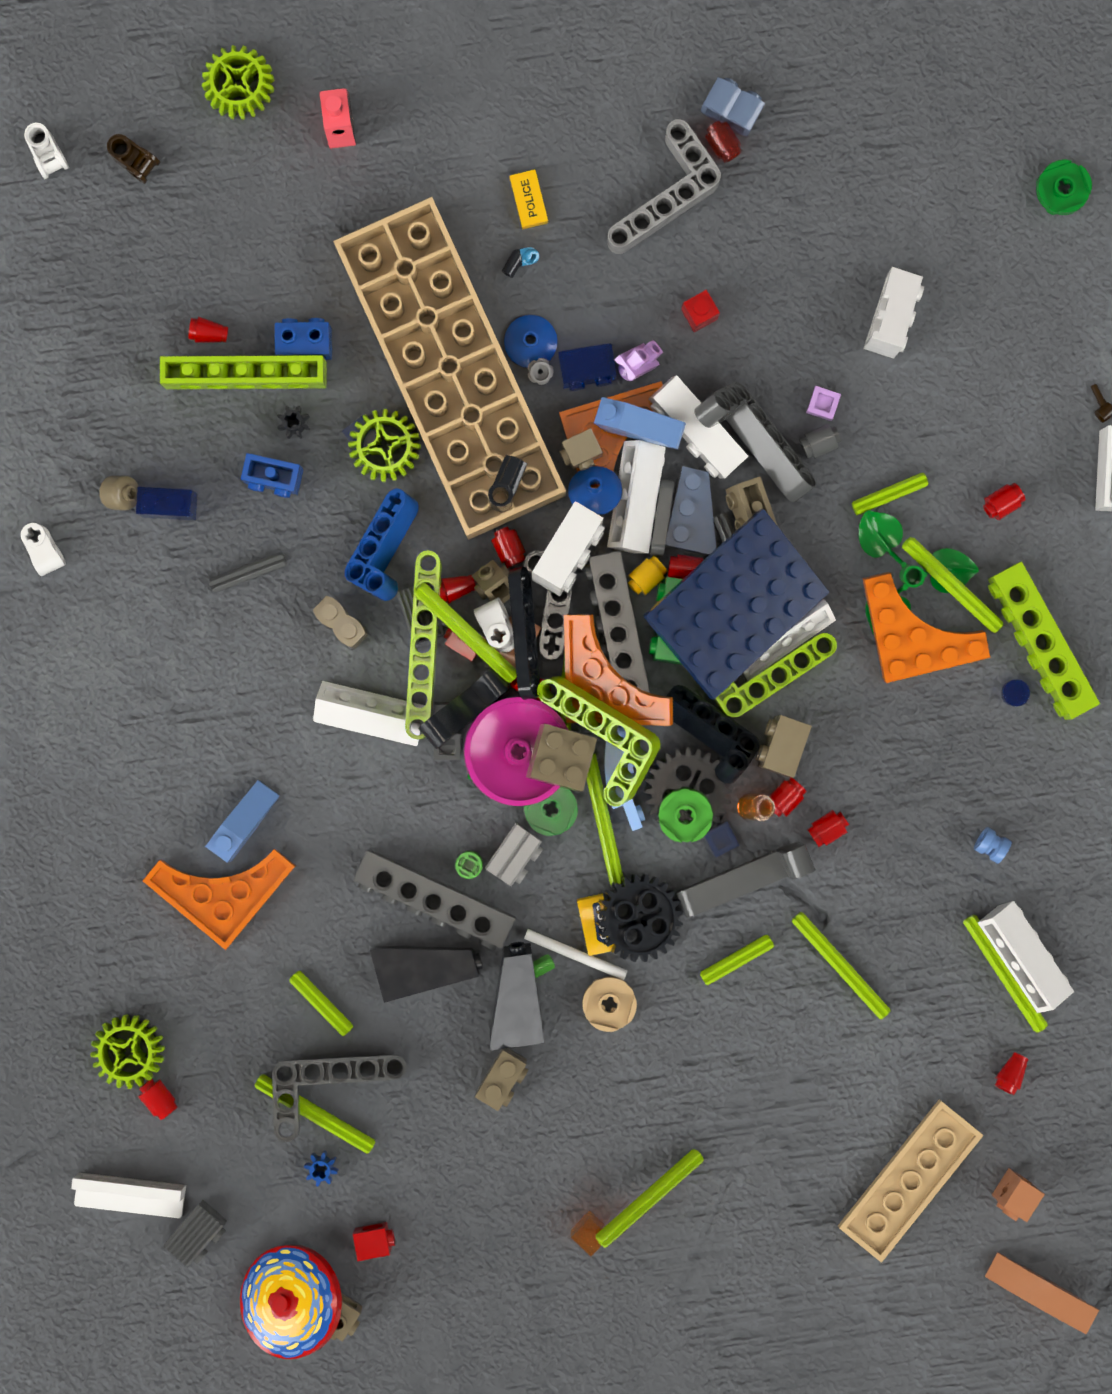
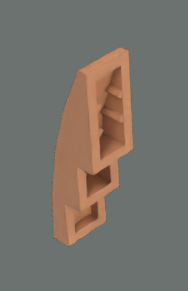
M999 1252L996 1254L985 1275L986 1278L1084 1334L1088 1333L1099 1312V1309Z

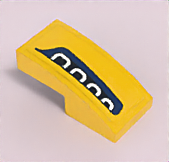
M603 893L577 899L589 956L610 952L614 945H604L603 943L607 936H599L598 934L604 929L603 926L596 924L598 920L603 919L602 915L596 913V910L604 909V906L599 902V900H604Z

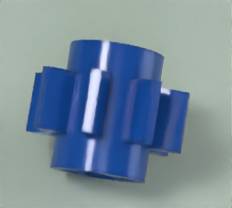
M325 1150L318 1157L315 1153H312L310 1157L313 1163L308 1162L304 1165V1168L310 1172L306 1179L310 1180L312 1178L315 1180L317 1187L324 1180L331 1184L332 1178L330 1174H337L339 1170L333 1167L336 1157L330 1159L326 1156L327 1152ZM325 1165L327 1168L325 1172L322 1170L317 1172V1166Z

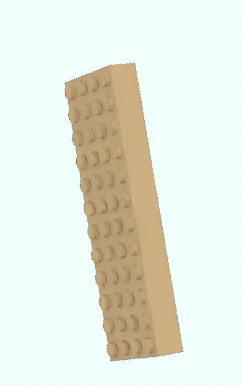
M430 197L333 241L468 540L565 497V487L433 198ZM505 455L517 457L528 465L514 496L513 505L506 512H496L489 504V489L496 479ZM498 492L494 495L493 499L497 503H504L509 496L504 492Z

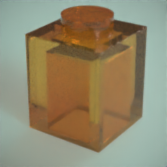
M589 1210L571 1229V1238L588 1255L592 1256L601 1247L595 1236L605 1225Z

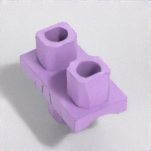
M652 340L646 345L643 343L620 354L614 360L619 364L618 369L621 377L627 381H633L660 365L656 359L663 351Z

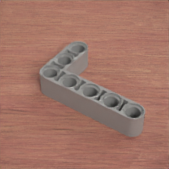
M675 119L668 124L665 143L687 176L609 229L607 245L613 253L623 254L717 190L721 172L686 121ZM680 131L685 137L676 140L671 136V133ZM688 153H696L700 159L696 162H691L686 158V155ZM709 174L715 181L711 184H706L702 181L701 177ZM687 189L692 192L693 196L689 199H684L679 195V191ZM665 204L670 207L671 211L667 214H662L658 212L656 207ZM638 219H644L648 222L649 226L645 229H639L635 226L634 222ZM616 234H622L627 240L625 243L617 244L613 241L612 237Z

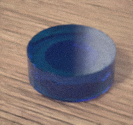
M1011 680L1002 687L1001 696L1003 701L1009 706H1022L1030 697V689L1022 680Z

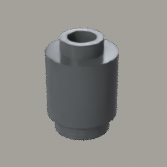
M829 424L804 434L805 437L799 439L807 459L811 457L816 459L839 448L838 443L841 442L836 427L831 428Z

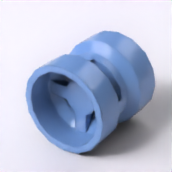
M986 827L978 837L974 850L980 854L985 853L989 855L990 860L998 864L1008 853L1012 841L1006 837L997 836L994 830Z

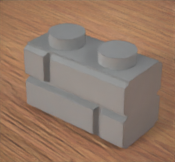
M515 823L485 869L511 887L514 882L520 884L528 873L525 866L531 859L535 862L543 851V848L540 847L542 840Z

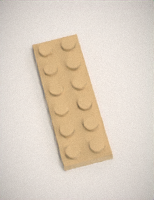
M939 1099L839 1223V1229L882 1263L983 1137V1134Z

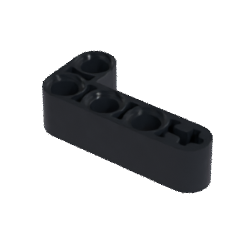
M491 668L471 687L426 720L418 729L437 750L474 721L485 708L502 697L511 686Z
M683 685L674 686L666 695V697H673V722L720 754L722 758L716 766V775L724 783H734L747 769L759 750L760 743L758 738Z

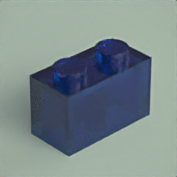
M611 343L558 352L563 389L569 388L570 391L585 389V385L596 383V387L610 385L612 380H616L617 373Z
M137 487L136 514L143 518L196 521L198 494L188 489Z

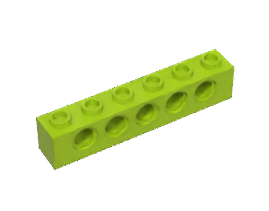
M323 355L160 356V384L165 389L327 388V362Z
M1022 561L988 578L990 583L988 589L994 599H999L1003 606L1001 613L1008 623L1011 622L1016 630L1014 632L1015 639L1020 646H1025L1029 654L1027 660L1034 670L1037 669L1041 675V686L1047 694L1050 693L1055 701L1053 707L1058 716L1064 717L1065 720H1072L1100 704ZM1012 588H1016L1020 592L1021 597L1018 602H1014L1010 598V590ZM1026 611L1033 615L1034 621L1031 626L1023 622V614ZM1039 635H1042L1047 642L1043 650L1039 649L1036 645V638ZM1051 659H1055L1059 663L1057 673H1053L1049 669ZM1065 682L1072 686V694L1069 697H1066L1062 692V686Z

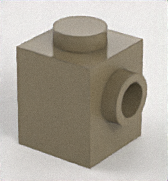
M591 428L563 441V450L559 451L565 466L570 464L573 470L579 468L580 471L595 465L594 460L603 455Z

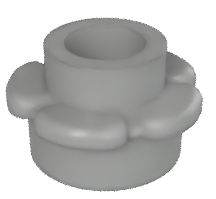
M539 358L537 361L533 360L528 365V378L533 383L537 382L539 385H544L553 376V367L544 358ZM539 369L543 370L542 374H538Z

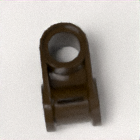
M122 134L111 136L107 142V150L113 160L143 184H146V177L155 165L159 166L161 163L152 153L138 146ZM126 145L127 150L124 154H115L118 146Z

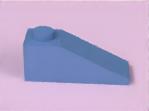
M605 397L601 398L594 423L605 432L678 449L686 425L685 422Z
M257 780L205 847L225 862L233 861L280 795Z

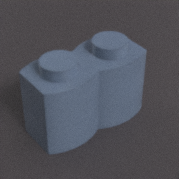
M718 77L702 105L701 112L709 118L724 124L734 132L747 137L765 103L761 101L762 98L753 91L745 92L739 89L738 84L732 79Z

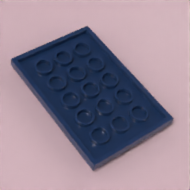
M760 509L647 611L643 617L708 697L716 699L817 605L829 591L764 509Z

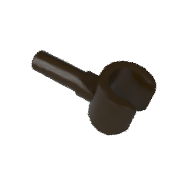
M1094 384L1091 386V389L1100 405L1094 413L1098 420L1104 423L1112 416V405L1106 402L1098 385Z

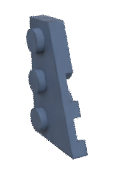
M682 466L665 546L708 556L716 550L709 472Z

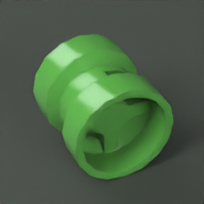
M466 851L457 858L455 863L456 871L462 878L473 879L481 873L483 860L477 852Z

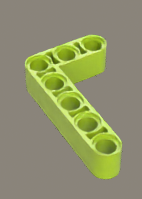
M828 633L819 634L741 686L737 687L733 682L714 701L728 717L735 718L741 716L830 657L836 651L837 642ZM819 639L828 641L829 650L827 653L818 651L816 644ZM797 653L804 654L807 658V664L804 668H799L794 663V657ZM775 668L784 671L785 679L782 683L774 682L771 677V673ZM752 683H758L763 689V693L759 698H754L749 693V687ZM730 698H736L740 702V709L737 713L729 712L726 707V703Z
M554 676L541 681L537 688V695H539L541 701L624 752L604 789V798L609 805L614 807L621 806L630 801L635 796L660 749L658 736L563 677ZM550 684L555 685L557 689L556 696L551 694ZM573 697L580 703L579 710L575 709L572 705ZM596 711L602 715V724L595 720ZM618 725L622 726L625 729V738H622L618 734ZM641 739L648 743V752L642 750L640 746ZM629 763L635 766L636 775L629 772ZM616 786L623 790V798L616 794Z

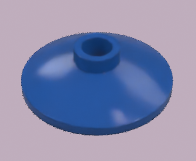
M525 315L519 317L506 330L504 337L506 353L515 364L523 368H528L531 361H537L539 358L550 361L557 349L556 331L546 319L540 316ZM527 336H534L536 341L533 344H528L526 342Z
M592 466L577 472L569 483L568 495L572 505L576 501L594 513L602 515L613 510L620 502L622 484L619 477L613 471L605 467ZM594 484L600 485L598 488H591V487H590L591 485H594Z

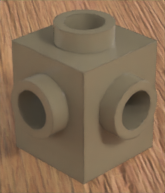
M492 560L472 575L478 584L474 589L482 600H485L487 597L490 601L500 598L502 603H505L510 599L508 569L505 565L500 568Z
M341 1293V1316L338 1326L330 1339L336 1340L337 1338L343 1342L347 1334L352 1336L360 1323L357 1319L361 1314L362 1306Z

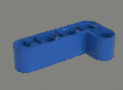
M393 489L386 495L345 568V577L349 582L383 601L393 599L398 592L397 581L385 574L384 571L418 513L419 504L414 498L401 489Z

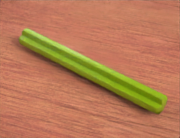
M909 537L903 543L902 548L988 630L994 633L999 631L1003 626V621L913 537Z
M421 583L415 589L414 595L507 683H511L517 677L516 669L426 583Z
M593 753L587 775L588 788L609 882L611 885L613 882L622 884L621 877H623L607 802L604 798V788L598 761Z
M802 912L798 913L792 919V923L879 1019L885 1018L890 1013V1008L809 918Z
M974 914L968 916L963 921V924L1032 1029L1037 1033L1043 1031L1048 1026L1041 1013L1036 1012L979 926L978 922L980 920Z
M261 1074L255 1083V1088L273 1098L272 1079L265 1074ZM285 1093L281 1095L279 1102L291 1108L294 1104V1099L290 1094ZM299 1095L300 1115L364 1153L369 1154L375 1145L374 1139Z
M692 1149L596 1234L595 1237L598 1243L606 1248L704 1161L701 1153L696 1149Z

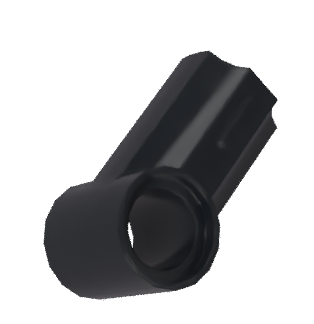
M505 455L496 479L488 492L489 504L496 512H506L512 507L514 496L528 465L526 462L517 457ZM498 492H504L509 496L504 503H497L493 497Z

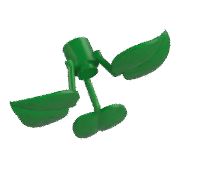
M866 511L860 520L858 528L859 542L864 552L871 557L879 558L887 551L901 565L902 569L900 570L899 577L903 585L897 589L898 594L907 590L908 587L915 588L922 585L929 573L926 570L923 571L919 566L907 565L891 549L898 546L902 541L903 529L900 522L895 517L886 513ZM943 548L932 553L964 585L979 571L976 564L968 556L957 550ZM930 575V583L936 590L942 593H949ZM900 596L904 604L911 611L910 601ZM866 601L865 614L869 622L872 634L874 635L868 603Z

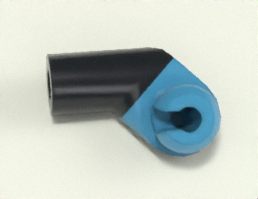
M532 247L514 250L503 267L502 273L513 278L520 266L537 263L539 252Z

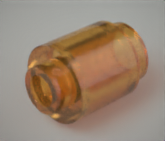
M746 793L739 799L737 809L743 819L766 821L774 814L775 804L765 794Z

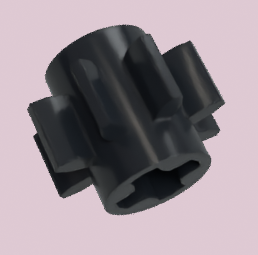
M285 406L286 412L284 415H277L282 421V424L277 428L279 431L287 429L286 437L288 439L292 437V434H297L301 439V432L304 429L310 430V427L305 424V421L310 416L308 414L300 415L302 411L300 406H297L295 410ZM296 417L300 423L299 425L294 424L291 428L288 421L289 419L294 420Z

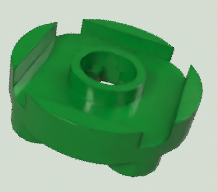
M1067 159L1058 160L1049 164L1038 177L1036 194L1040 204L1046 209L1047 213L1051 215H1070L1084 206L1092 190V180L1088 171L1083 166L1071 163L1072 161ZM1060 181H1063L1064 185H1070L1067 194H1063V192L1058 190Z
M559 787L555 793L545 800L524 806L526 820L533 830L542 835L553 836L562 834L571 828L576 820L578 807L576 798L571 790ZM554 801L556 802L555 807L559 811L557 814L552 813L551 817L547 816L543 806Z

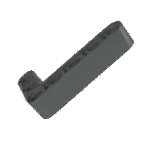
M734 382L715 391L695 408L694 413L697 419L707 428L727 420L784 496L791 502H797L816 487V480L741 383Z
M794 842L683 888L676 893L688 918L783 878L797 879L814 872L816 869L806 845L801 842Z
M397 1055L279 1062L275 1065L272 1073L275 1136L282 1142H290L297 1138L300 1133L299 1085L397 1080L406 1073L407 1065L405 1060ZM394 1059L399 1060L403 1066L402 1072L396 1076L390 1075L387 1071V1064ZM365 1061H371L375 1065V1073L371 1077H364L360 1073V1066ZM337 1063H344L348 1067V1074L342 1079H338L333 1075V1067ZM311 1064H316L321 1071L319 1078L316 1080L308 1079L305 1074L306 1068ZM283 1066H289L293 1071V1077L287 1082L281 1081L278 1077V1071ZM285 1093L290 1094L294 1099L293 1106L288 1110L281 1108L279 1105V1098ZM285 1121L291 1122L294 1125L295 1131L291 1137H284L280 1133V1126Z

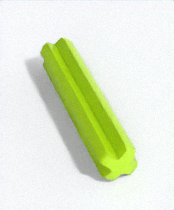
M919 473L851 503L852 509L856 515L862 514L928 486V479L924 473Z
M764 935L701 971L700 976L706 985H710L774 947V943L768 935Z
M297 971L289 979L290 983L342 1036H345L353 1028V1024L301 971Z

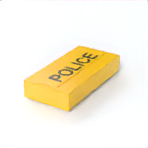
M536 170L510 175L522 230L547 224L548 218Z

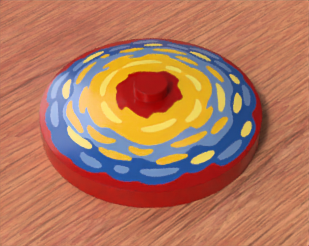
M283 1245L267 1250L252 1263L242 1283L240 1310L248 1334L266 1353L282 1359H297L308 1356L321 1349L330 1340L338 1326L342 1309L340 1284L331 1265L318 1252L302 1245Z

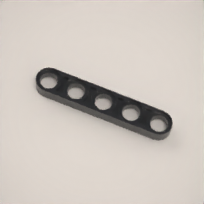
M519 567L509 570L508 583L517 685L521 698L527 700L539 697L537 695V688L540 684L531 578L526 567Z

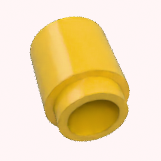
M652 556L650 559L646 558L628 575L630 581L627 584L637 595L641 592L647 595L665 578L663 575L668 571L655 556Z

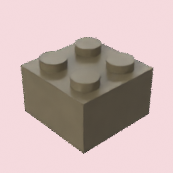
M782 715L775 716L772 720L769 719L764 734L768 736L765 745H760L755 760L759 761L757 767L794 778L812 726Z
M541 724L526 777L573 791L583 792L597 738L552 725Z

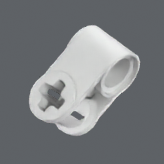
M32 123L27 126L24 133L25 140L42 177L47 179L49 174L62 168L68 169V163L50 131L41 123ZM45 133V138L41 143H34L36 135Z
M29 523L23 527L21 539L30 555L34 568L41 577L66 565L61 551L46 527L37 523ZM34 530L41 533L38 535V542L31 540L34 536Z
M496 598L475 608V617L489 645L503 653L512 651L514 649L513 628L501 599ZM501 634H504V636L502 637L503 642H502V643L498 642V641L501 640V636H500V635H501Z

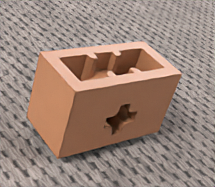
M1008 1168L992 1193V1196L998 1201L996 1206L1003 1210L1004 1214L1015 1221L1021 1218L1028 1222L1045 1195L1032 1182Z

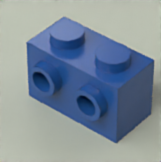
M286 318L282 319V323H275V356L323 355L325 360H332V328L329 322H325V319L311 318L309 322H298L297 319Z
M246 453L241 480L248 484V489L264 492V488L275 490L274 495L290 498V494L298 495L304 469L298 464Z

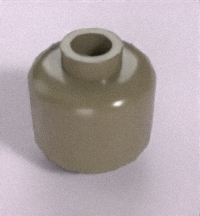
M111 475L101 483L99 496L104 506L111 510H130L139 501L140 488L135 479L129 476Z

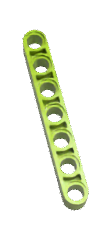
M423 551L417 556L414 592L421 583L433 585L434 592L440 596L442 563L438 555L433 551ZM426 557L436 559V567L431 571L422 569L421 564ZM413 595L405 730L408 736L419 740L426 737L423 734L415 735L411 730V725L415 720L420 719L425 722L432 716L438 617ZM423 611H429L433 615L432 622L426 626L420 625L418 622V616ZM421 638H427L431 642V648L426 653H420L416 648V644ZM425 665L429 669V676L427 679L420 681L416 679L414 672L418 666ZM418 692H423L427 696V704L422 708H417L413 704V697Z

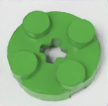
M681 787L680 789L673 790L665 796L660 804L658 816L660 827L666 836L676 842L698 841L711 828L713 818L711 803L703 793L696 789ZM681 809L685 811L690 809L693 819L691 821L685 819L682 822L679 819L681 816L679 811Z

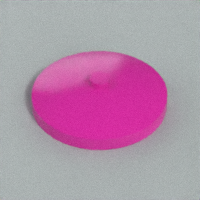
M512 697L491 704L474 719L465 738L464 760L471 780L487 797L505 805L527 806L545 800L559 789V786L526 777L540 725L548 724L568 730L562 718L551 707L535 699L523 700L521 697Z

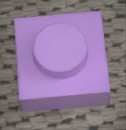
M815 386L806 413L832 421L841 394Z

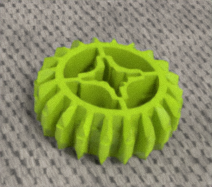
M232 45L231 52L227 53L225 48H222V56L218 57L216 54H213L214 64L206 62L205 66L209 71L202 72V77L206 80L202 83V88L207 91L204 96L207 101H211L210 105L213 109L219 108V113L222 116L228 112L230 119H234L236 114L239 113L240 118L244 120L246 117L245 113L249 112L252 117H255L254 109L258 108L264 111L262 101L270 103L271 98L268 93H274V87L271 83L275 79L270 74L272 71L271 66L265 64L266 59L264 56L258 57L255 49L248 53L247 47L243 45L240 52H238L236 46ZM234 65H244L238 69L232 68ZM222 73H224L227 79L222 85L223 89L218 92V82ZM258 73L259 82L253 93L250 84L254 80L253 77ZM232 77L235 80L239 79L240 82L242 80L245 89L241 85L237 86V84H234ZM238 96H242V97L246 98V99L239 100V101H234V100H233L235 97H238Z
M383 409V417H379L377 411L373 410L374 419L369 420L366 414L362 417L366 424L363 426L360 422L355 423L356 428L360 432H350V436L357 439V441L348 442V446L357 450L350 452L349 455L350 458L359 457L354 462L356 468L365 465L361 470L362 475L365 476L370 470L372 471L371 480L375 481L379 473L381 474L382 482H386L387 474H391L392 480L396 481L397 476L395 472L400 471L401 475L405 477L407 474L403 467L406 465L409 469L414 468V464L409 461L410 458L419 460V455L412 451L421 449V444L413 443L420 436L419 433L410 434L416 428L414 423L405 427L408 421L407 416H403L399 421L397 420L399 417L398 411H394L390 418L388 417L387 409ZM383 425L396 427L404 436L387 435ZM375 428L376 439L368 444L367 447L362 448L365 435L370 429ZM380 434L383 435L384 440L388 444L392 443V446H388V458L382 448H378V445H381L380 441H382ZM407 444L403 457L394 464L393 452L400 448L401 445ZM369 454L372 456L380 455L384 458L386 466L374 465L365 456Z
M128 1014L123 1015L121 1021L117 1016L112 1018V1025L106 1022L102 1025L104 1031L99 1030L95 1033L96 1037L100 1040H94L91 1043L98 1050L91 1052L90 1056L93 1058L98 1057L99 1059L93 1063V1067H102L103 1070L98 1073L99 1077L105 1074L109 1075L106 1083L110 1084L117 1079V1088H121L124 1082H126L127 1088L131 1089L134 1086V1081L139 1087L142 1086L144 1078L150 1081L153 1079L152 1072H159L160 1067L156 1063L164 1061V1057L157 1054L165 1050V1046H157V1042L161 1041L163 1036L158 1035L154 1037L153 1033L158 1028L154 1026L148 1029V1019L139 1024V1015H135L131 1022ZM122 1030L135 1032L129 1040L113 1037L115 1032ZM142 1038L148 1048V1058L145 1057L146 1054L140 1048ZM132 1044L130 1048H132L131 1052L133 1054L124 1059V1052L126 1050L123 1049ZM108 1045H110L109 1049L116 1055L114 1064L109 1058ZM127 1063L143 1066V1069L137 1072L122 1071V1068Z

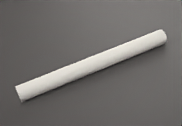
M530 929L527 930L524 937L525 940L622 980L625 979L628 970L592 955L589 956L585 952Z

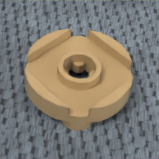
M606 976L595 979L587 987L583 996L582 1006L586 1018L593 1027L605 1032H614L632 1021L636 1013L637 1002L632 988L624 980L613 976ZM608 997H613L617 1007H612L610 1011H606L602 1001L607 1000Z

